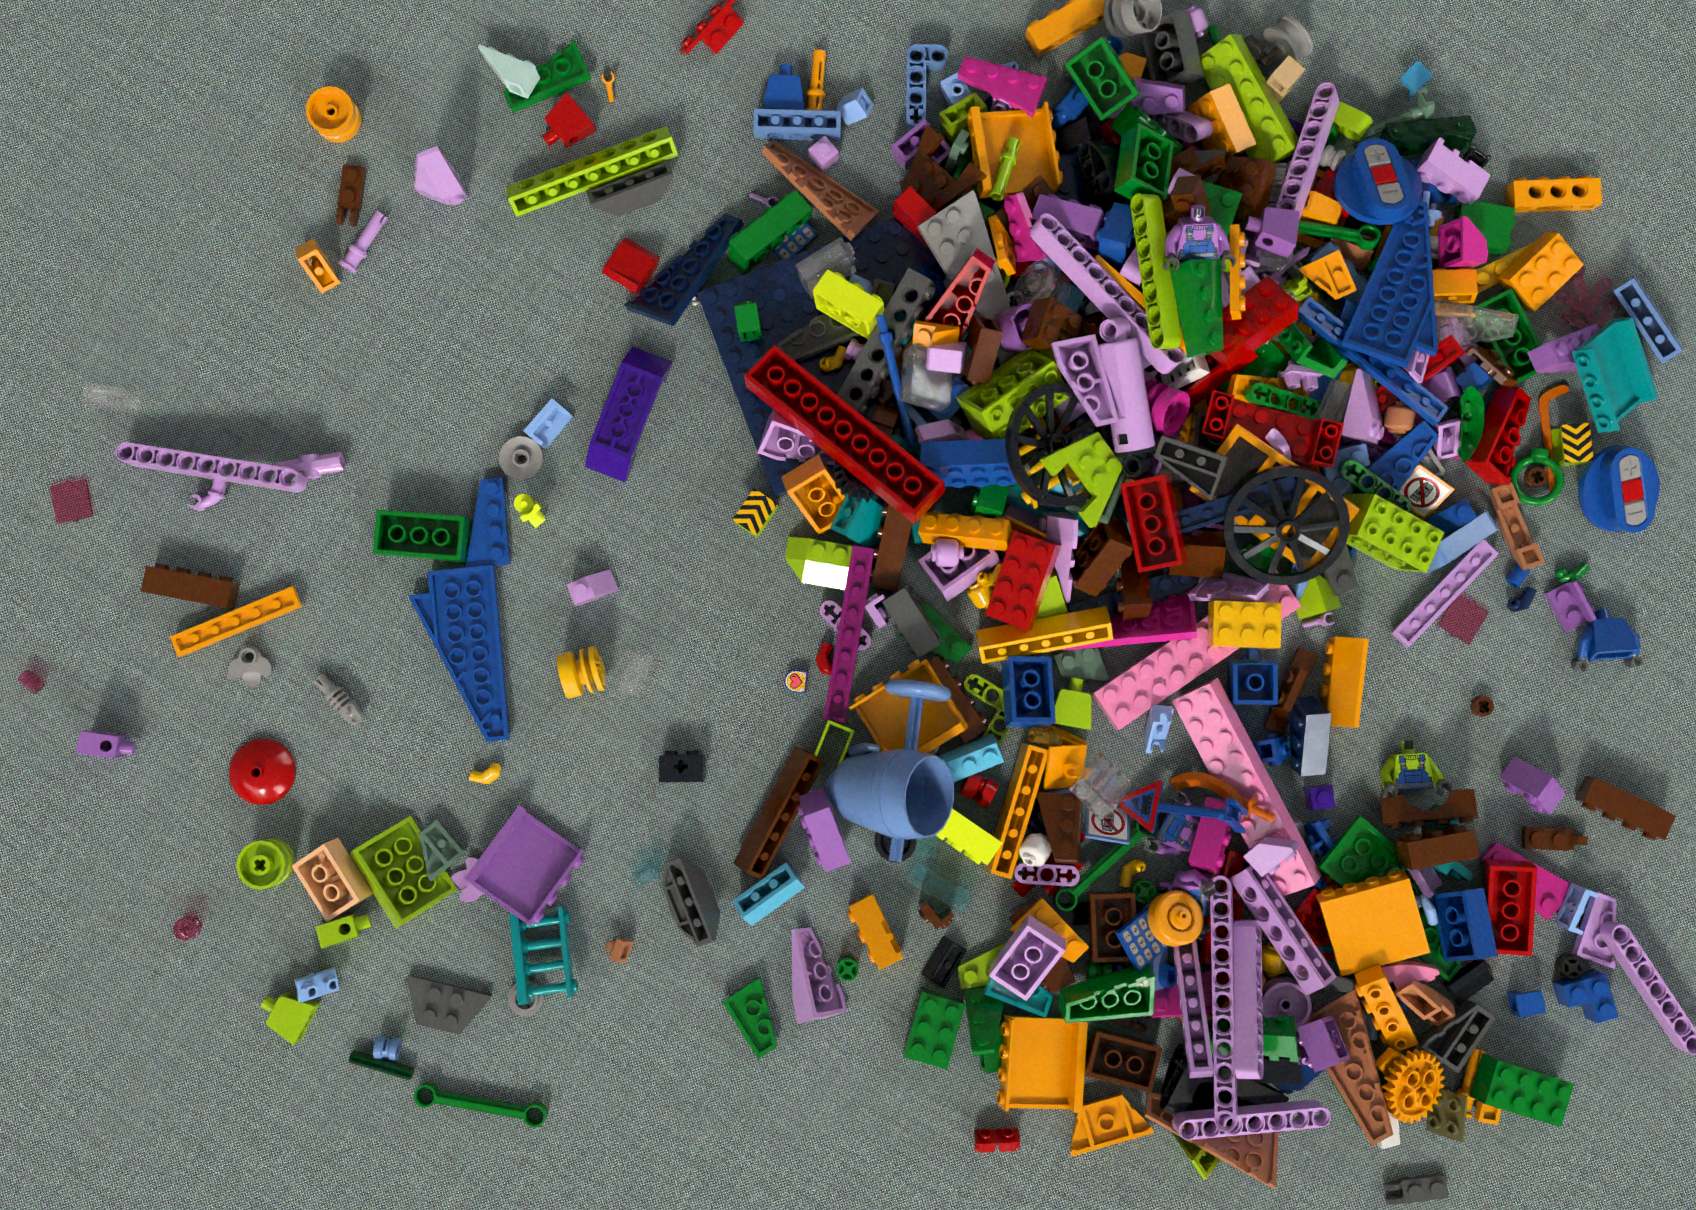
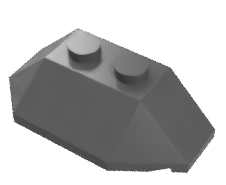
M665 160L597 187L590 188L586 192L592 208L621 216L660 201L674 175L668 160Z
M683 856L665 862L662 889L677 927L688 938L693 940L696 946L716 940L720 909L705 871Z

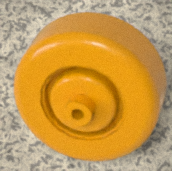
M1175 890L1160 894L1152 901L1148 909V925L1152 934L1158 941L1167 946L1177 947L1189 944L1197 939L1202 931L1204 921L1202 909L1195 898L1186 892Z

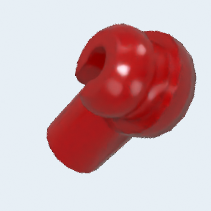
M825 642L822 643L819 649L816 663L820 672L831 675L833 664H831L828 656L833 646Z

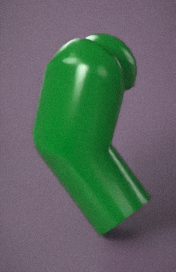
M1216 24L1210 25L1207 31L1212 45L1215 46L1222 38Z

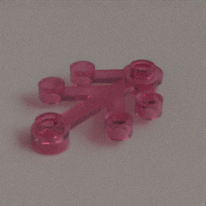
M1582 266L1579 269V273H1575L1569 279L1574 281L1580 301L1572 298L1566 289L1556 292L1554 299L1557 303L1565 304L1580 312L1586 319V322L1578 319L1575 311L1567 310L1561 315V321L1564 324H1570L1581 330L1597 323L1599 329L1604 327L1610 313L1618 308L1616 299H1607L1603 302V310L1596 320L1594 311L1604 292L1611 288L1612 282L1609 278L1598 280L1595 285L1596 289L1591 298H1589L1583 279L1585 268ZM1601 282L1606 284V288L1601 286ZM1560 293L1564 294V300L1560 298ZM1608 302L1613 305L1612 309L1608 307ZM1566 314L1571 316V321L1566 318Z

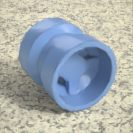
M377 1036L374 1042L373 1057L376 1059L388 1057L390 1060H398L402 1046L401 1038L393 1037L392 1039H387L385 1036Z

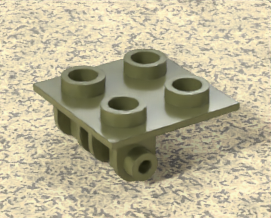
M1443 1087L1439 1089L1442 1096L1436 1098L1438 1105L1433 1104V1112L1429 1110L1427 1112L1426 1131L1463 1143L1467 1096L1451 1092V1088Z

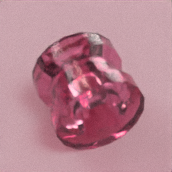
M187 916L176 921L173 933L180 940H188L199 935L202 924L197 917Z

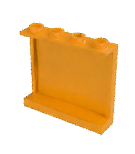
M1044 102L1041 109H1036L1033 118L1026 115V112L1023 110L980 113L979 106L970 107L966 118L970 133L973 162L987 175L983 181L977 182L979 199L992 198L989 194L1000 166L999 159L1001 154L1004 153L1007 140L1010 137L1018 138V141H1021V146L1017 153V163L1012 168L1004 196L1017 194L1039 175L1044 178L1054 193L1057 192L1060 184L1063 183L1062 171H1059L1058 167L1060 156L1059 151L1055 149L1056 132L1052 130L1053 114L1052 110H1049L1048 102Z
M917 659L907 665L908 671L902 674L899 670L889 677L890 680L907 679L942 685L927 659L922 662ZM883 682L872 687L871 690L873 692L868 696L863 693L853 699L855 704L849 707L850 710L855 708L873 739L881 748V751L904 749L911 699L889 694ZM951 698L944 702L923 701L917 751L928 753L969 727Z
M1391 871L1386 876L1379 878L1370 877L1364 882L1357 884L1348 883L1342 888L1335 890L1326 889L1321 894L1316 895L1335 955L1336 967L1341 976L1360 972L1378 964L1382 966L1430 953L1411 882L1405 871Z
M1004 1015V1022L1001 1024L1003 1043L999 1048L1001 1067L998 1069V1080L1000 1081V1087L996 1093L998 1106L1004 1111H1009V1108L1069 1109L1074 1113H1082L1088 1022L1065 1023L1063 1017L1044 1018L1040 1016Z

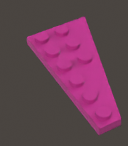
M1193 588L1186 590V594L1177 597L1175 594L1167 596V600L1158 603L1152 601L1153 604L1149 618L1122 619V612L1120 615L1110 617L1113 640L1065 648L1063 651L1197 638L1195 601H1190L1188 593Z

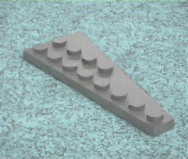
M974 190L968 192L917 226L950 283L976 248L995 261L973 315L996 319L1005 309L1011 308ZM1000 343L996 359L1001 366L1019 352H1007Z

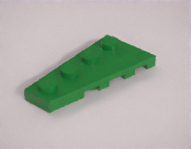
M575 40L568 44L569 47L562 52L559 50L552 55L553 58L543 65L541 63L536 67L540 79L528 99L514 94L508 89L503 91L512 113L591 80Z

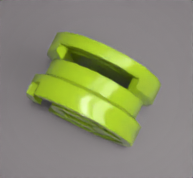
M1305 275L1294 277L1280 285L1297 302L1306 299L1313 293L1312 288L1307 285L1308 280Z

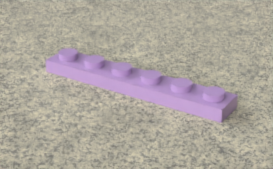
M1485 540L1473 546L1390 633L1403 646L1409 648L1499 553Z

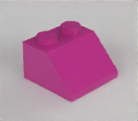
M1462 216L1438 227V268H1445L1447 270L1470 269L1487 262V239L1467 216Z

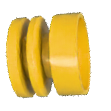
M595 645L588 647V655L584 648L579 649L578 660L573 651L557 655L558 673L563 691L568 699L582 696L583 685H586L590 693L595 692V684L599 691L606 689L605 668Z

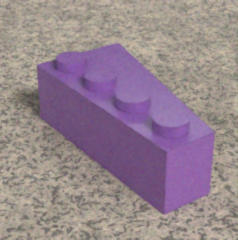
M1132 77L1142 92L1128 103L1133 109L1137 105L1146 115L1184 112L1186 108L1185 85ZM1125 106L1108 118H1116ZM1095 112V119H1100Z
M1597 323L1527 352L1536 373H1555L1557 371H1562V373L1575 371V373H1578L1572 351L1600 330Z

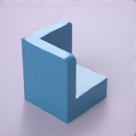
M1418 60L1399 79L1410 91L1406 96L1408 100L1433 76Z

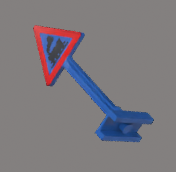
M1157 781L1114 800L1117 806L1151 833L1155 832L1159 812L1219 819V821H1224L1237 833H1245L1246 829L1240 824L1241 815L1248 816L1249 811L1236 799L1230 798L1226 799L1225 808L1221 807L1220 809L1160 802L1163 789L1162 781Z

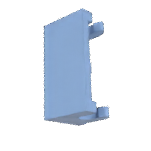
M552 398L523 431L542 448L546 449L573 419V416Z
M1151 705L1144 733L1146 753L1152 754L1153 745L1155 744L1160 746L1161 753L1164 752L1165 741L1173 719L1174 706Z
M1571 882L1554 923L1571 932L1582 935L1584 931L1577 927L1579 920L1585 911L1589 897L1598 898L1599 894Z

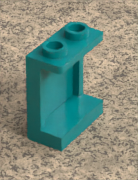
M847 493L830 528L845 535L857 543V546L875 549V545H879L881 538L877 537L880 524L884 525L886 519L885 516H882L883 506L871 498L868 503L864 498H861L859 503L856 497L849 500Z

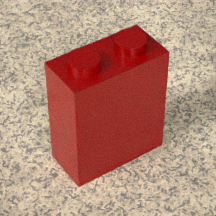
M909 186L894 201L893 215L930 251L917 226L937 212Z

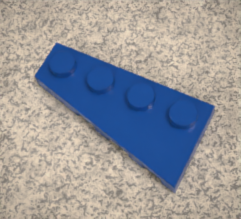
M1422 420L1366 469L1399 492L1402 485L1412 475L1418 463L1425 457L1439 436L1425 420ZM1365 476L1362 478V487H1368L1371 484V477ZM1382 488L1378 492V496L1385 499L1389 493L1388 489Z
M503 477L481 479L465 568L486 565H511L505 482Z

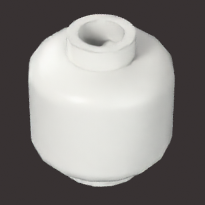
M1041 833L1028 835L1019 849L1023 862L1028 866H1042L1052 852L1048 837Z

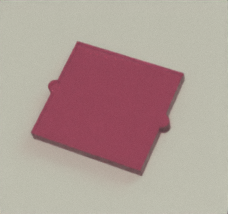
M87 479L73 482L65 481L63 484L50 486L57 524L70 521L78 522L79 519L94 516Z
M1460 594L1449 605L1437 626L1450 633L1451 637H1456L1470 645L1489 612L1478 606L1476 601H1470Z

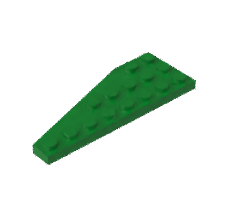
M1356 815L1317 865L1340 888L1348 883L1357 884L1364 882L1370 877L1379 878L1386 876L1391 871H1405L1410 879L1414 896H1420L1421 894L1415 882L1408 875L1407 868L1398 866L1394 845L1361 815ZM1420 907L1418 910L1430 953L1417 957L1425 963L1435 965L1440 973L1438 976L1444 981L1450 982L1462 967L1460 961L1444 962L1437 924L1429 925L1424 909Z

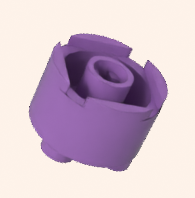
M1032 304L1007 308L995 319L1003 331L1000 343L1005 351L1021 352L1032 349L1021 342Z
M1451 367L1444 368L1422 384L1425 389L1444 404L1448 403L1450 399L1452 403L1456 402L1462 396L1461 389L1456 382V376Z

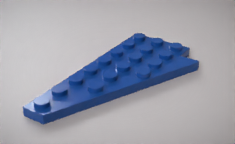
M1420 201L1417 209L1409 217L1394 223L1341 344L1343 347L1403 368H1407L1414 350L1434 357L1438 351L1428 204Z
M495 565L427 571L429 593L409 595V599L487 742L509 740L510 730Z

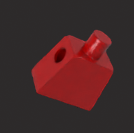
M566 93L545 116V121L550 129L541 137L549 147L557 140H560L567 148L596 132V128L572 97Z

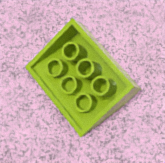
M411 815L355 848L349 854L395 929L400 928L458 890L446 870L433 881L428 879L419 837L421 831Z

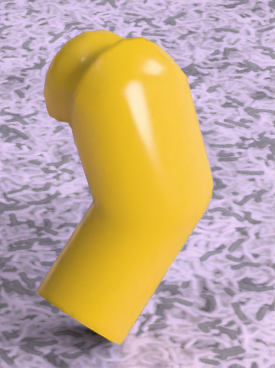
M839 345L834 356L824 357L820 360V368L825 372L840 369L845 360L844 356L847 348Z
M998 563L991 573L980 572L977 575V583L982 587L995 586L1002 564Z
M491 763L484 772L472 770L469 781L483 784L492 783L501 774L500 764Z
M1133 859L1124 864L1119 886L1130 887L1132 876L1138 872H1144L1146 868L1144 861Z

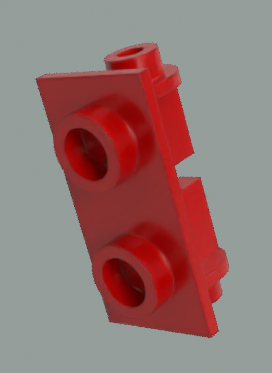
M1018 1128L974 1130L975 1151H979V1153L995 1152V1145H999V1152H1015L1016 1149H1020Z

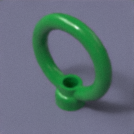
M1532 448L1530 455L1518 460L1509 474V477H1511L1510 482L1513 483L1519 500L1531 506H1541L1552 502L1559 496L1564 486L1563 470L1554 459L1549 457L1548 449ZM1528 464H1545L1553 471L1555 484L1548 494L1542 497H1531L1520 489L1518 476L1520 471Z

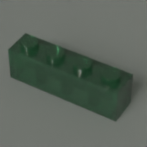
M1469 115L1389 122L1385 124L1380 139L1393 144L1400 156L1424 154L1439 137L1445 140L1443 145L1451 151L1453 149L1458 151L1468 150L1477 131Z

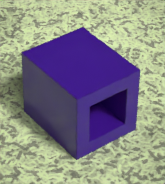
M1322 784L1303 787L1306 809L1335 808L1332 785Z

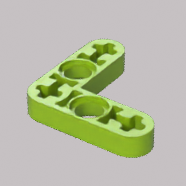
M968 675L963 682L965 690L997 710L980 738L990 735L988 731L991 730L994 734L1001 736L999 740L996 738L1000 746L1011 728L1006 727L1002 732L994 729V722L996 720L1002 719L1005 721V717L999 715L1000 711L1004 713L1003 690L979 675ZM974 678H977V684L981 687L984 686V683L988 685L983 690L982 696L978 695L981 690L977 688L969 689L970 684L967 683L969 679L974 680ZM990 689H995L998 692V699L994 702L986 698V693Z

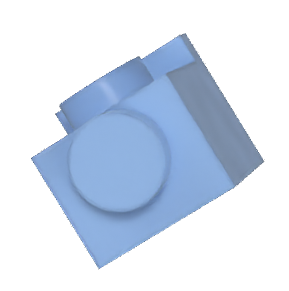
M958 72L940 82V91L949 107L971 94L965 82L958 79ZM959 88L960 93H955L954 91Z

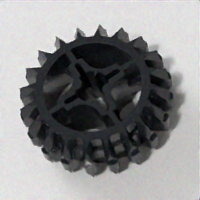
M835 460V465L832 468V479L836 482V489H841V495L848 493V499L851 500L853 497H856L858 503L861 501V498H864L867 503L870 501V497L875 501L878 499V495ZM845 472L854 479V482L846 476Z

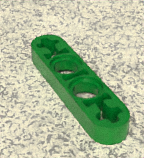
M1251 383L1244 391L1245 399L1249 403L1309 419L1317 418L1321 412V406L1317 400L1267 384ZM1254 390L1260 394L1264 393L1263 396H1257L1254 394ZM1273 392L1277 395L1275 405L1271 402V394ZM1291 398L1295 401L1293 410L1288 405ZM1303 406H1309L1311 413L1307 409H1302Z
M1346 458L1339 463V474L1365 494L1378 495L1382 488H1387L1389 493L1385 500L1391 502L1395 499L1402 503L1404 506L1403 510L1410 513L1412 504L1407 497L1357 461ZM1346 466H1352L1351 468L1358 472L1357 476L1347 472ZM1365 476H1370L1372 479L1368 487H1362L1361 480Z

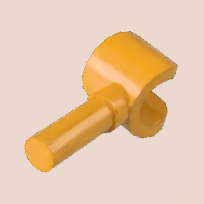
M611 71L612 78L605 80L602 72L601 78L606 84L609 102H614L612 90L614 74Z

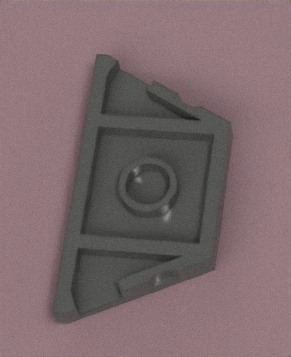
M408 975L407 977L416 1024L458 1035L465 1030L492 997V994L415 975Z

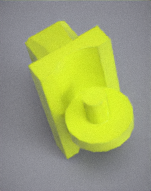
M525 493L516 496L514 507L520 512V519L523 522L529 520L537 528L546 520L545 515L540 511L541 504L537 499L533 501L531 496Z

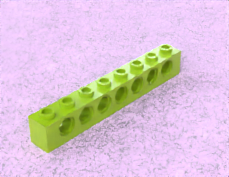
M664 126L506 186L505 189L516 217L590 188L676 157L678 153L668 127Z

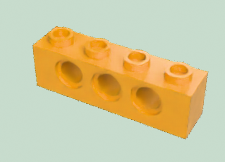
M1591 175L1581 176L1578 179H1570V176H1562L1549 180V177H1539L1535 180L1517 178L1505 187L1507 207L1515 208V212L1593 210L1602 204L1601 178H1592ZM1572 189L1577 191L1578 196L1573 194ZM1529 190L1534 193L1535 198L1530 196ZM1550 190L1556 193V197L1551 194Z

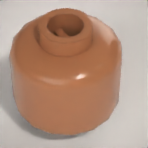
M1395 401V405H1390L1386 408L1384 427L1388 428L1390 433L1406 434V431H1410L1413 428L1415 411L1404 402Z

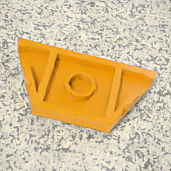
M1121 1093L1082 1105V1113L1076 1114L1070 1154L1071 1156H1076L1154 1133V1130Z

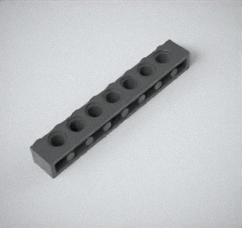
M911 268L907 269L883 312L888 331H895V338L891 341L895 360L901 354V346L904 340L909 339L911 336L913 324L923 315V307L926 301L933 297L936 290L934 288L936 284L931 279ZM912 292H917V299L909 302V295ZM901 312H906L905 320L898 322V315ZM878 324L875 326L837 394L863 417H865L869 410L868 404L870 400L877 396L882 379H886L889 375L885 353L881 361H876L875 359L879 351H884L883 344H880L878 334H880ZM872 370V379L865 381V373ZM857 390H861V398L855 401L853 398L854 393Z

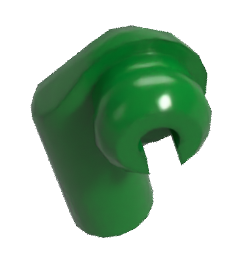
M1581 562L1569 572L1565 567L1559 568L1555 571V575L1558 577L1557 580L1563 583L1578 580L1590 570V567L1587 563Z

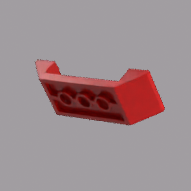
M1212 390L1201 432L1204 436L1222 443L1233 429V426L1238 423L1270 445L1265 436L1272 428H1275L1283 435L1289 445L1291 461L1311 466L1330 468L1334 466L1344 423L1324 418L1316 421L1235 400V395ZM1241 436L1232 445L1233 447L1266 455Z

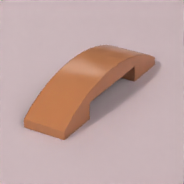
M1510 482V485H1501L1490 489L1492 504L1499 527L1520 568L1524 571L1545 564L1538 544H1533L1517 505L1520 503L1513 483Z

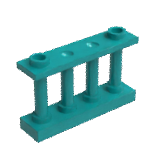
M558 907V915L543 917L538 925L534 923L531 927L515 915L509 914L518 1005L531 1004V999L537 995L564 991L567 992V998L576 997L575 992H578L577 978L573 977L568 925L571 924V915L569 911H566V907ZM553 924L560 925L561 937L531 942L525 940L524 931H527V928ZM562 946L563 960L536 964L527 962V953L531 950ZM564 969L565 982L536 987L529 983V976L532 973Z

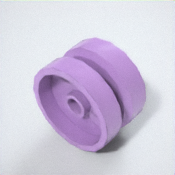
M1280 974L1278 977L1266 979L1262 987L1264 1017L1270 1018L1283 1014L1295 1016L1296 1028L1303 1026L1309 1019L1312 1010L1309 995L1306 996L1296 979L1292 976Z

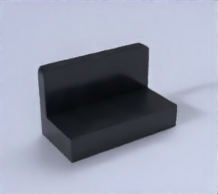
M1478 959L1471 961L1461 968L1450 982L1443 981L1442 984L1457 1004H1461L1491 983L1494 978L1488 971L1491 967L1486 960Z
M1298 1054L1299 1062H1290V1057H1280L1279 1061H1270L1269 1056H1263V1078L1256 1079V1083H1301L1303 1079L1300 1054Z

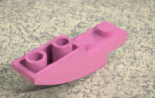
M1401 960L1381 966L1388 982L1393 981L1396 990L1412 980L1430 982L1436 978V975L1440 974L1435 965L1420 961Z

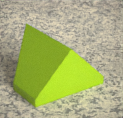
M1319 575L1309 580L1301 599L1298 600L1301 607L1296 609L1299 620L1341 607L1338 596H1335L1328 581Z
M1172 1133L1203 1180L1207 1179L1221 1159Z

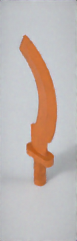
M1185 772L1176 775L1169 781L1172 786L1179 790L1197 786L1207 788L1225 800L1227 798L1236 799L1249 811L1248 816H1245L1247 818L1252 813L1271 823L1275 819V814L1255 805L1258 799L1252 797L1250 800L1240 797L1239 792L1235 788L1210 774Z

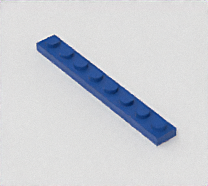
M1309 296L1299 307L1298 318L1431 425L1435 426L1441 420L1449 407L1397 365L1341 346L1348 326Z

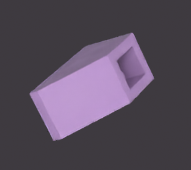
M949 419L920 425L915 428L920 445L921 442L969 440L964 428Z
M1265 836L1250 848L1243 857L1261 877L1268 872L1272 875L1281 867L1280 862L1284 859L1288 862L1297 854L1295 850L1300 843L1297 840Z

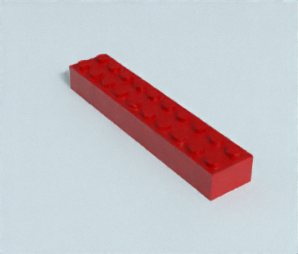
M774 345L744 375L746 387L914 525L944 494L945 482L777 346Z

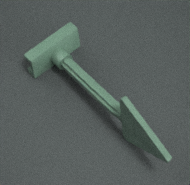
M1426 86L1418 89L1416 106L1409 108L1408 111L1368 128L1360 141H1354L1339 134V139L1335 143L1334 148L1338 151H1346V159L1355 153L1356 150L1353 145L1410 120L1419 119L1424 130H1428L1433 127L1435 102L1434 100L1427 102L1428 89Z

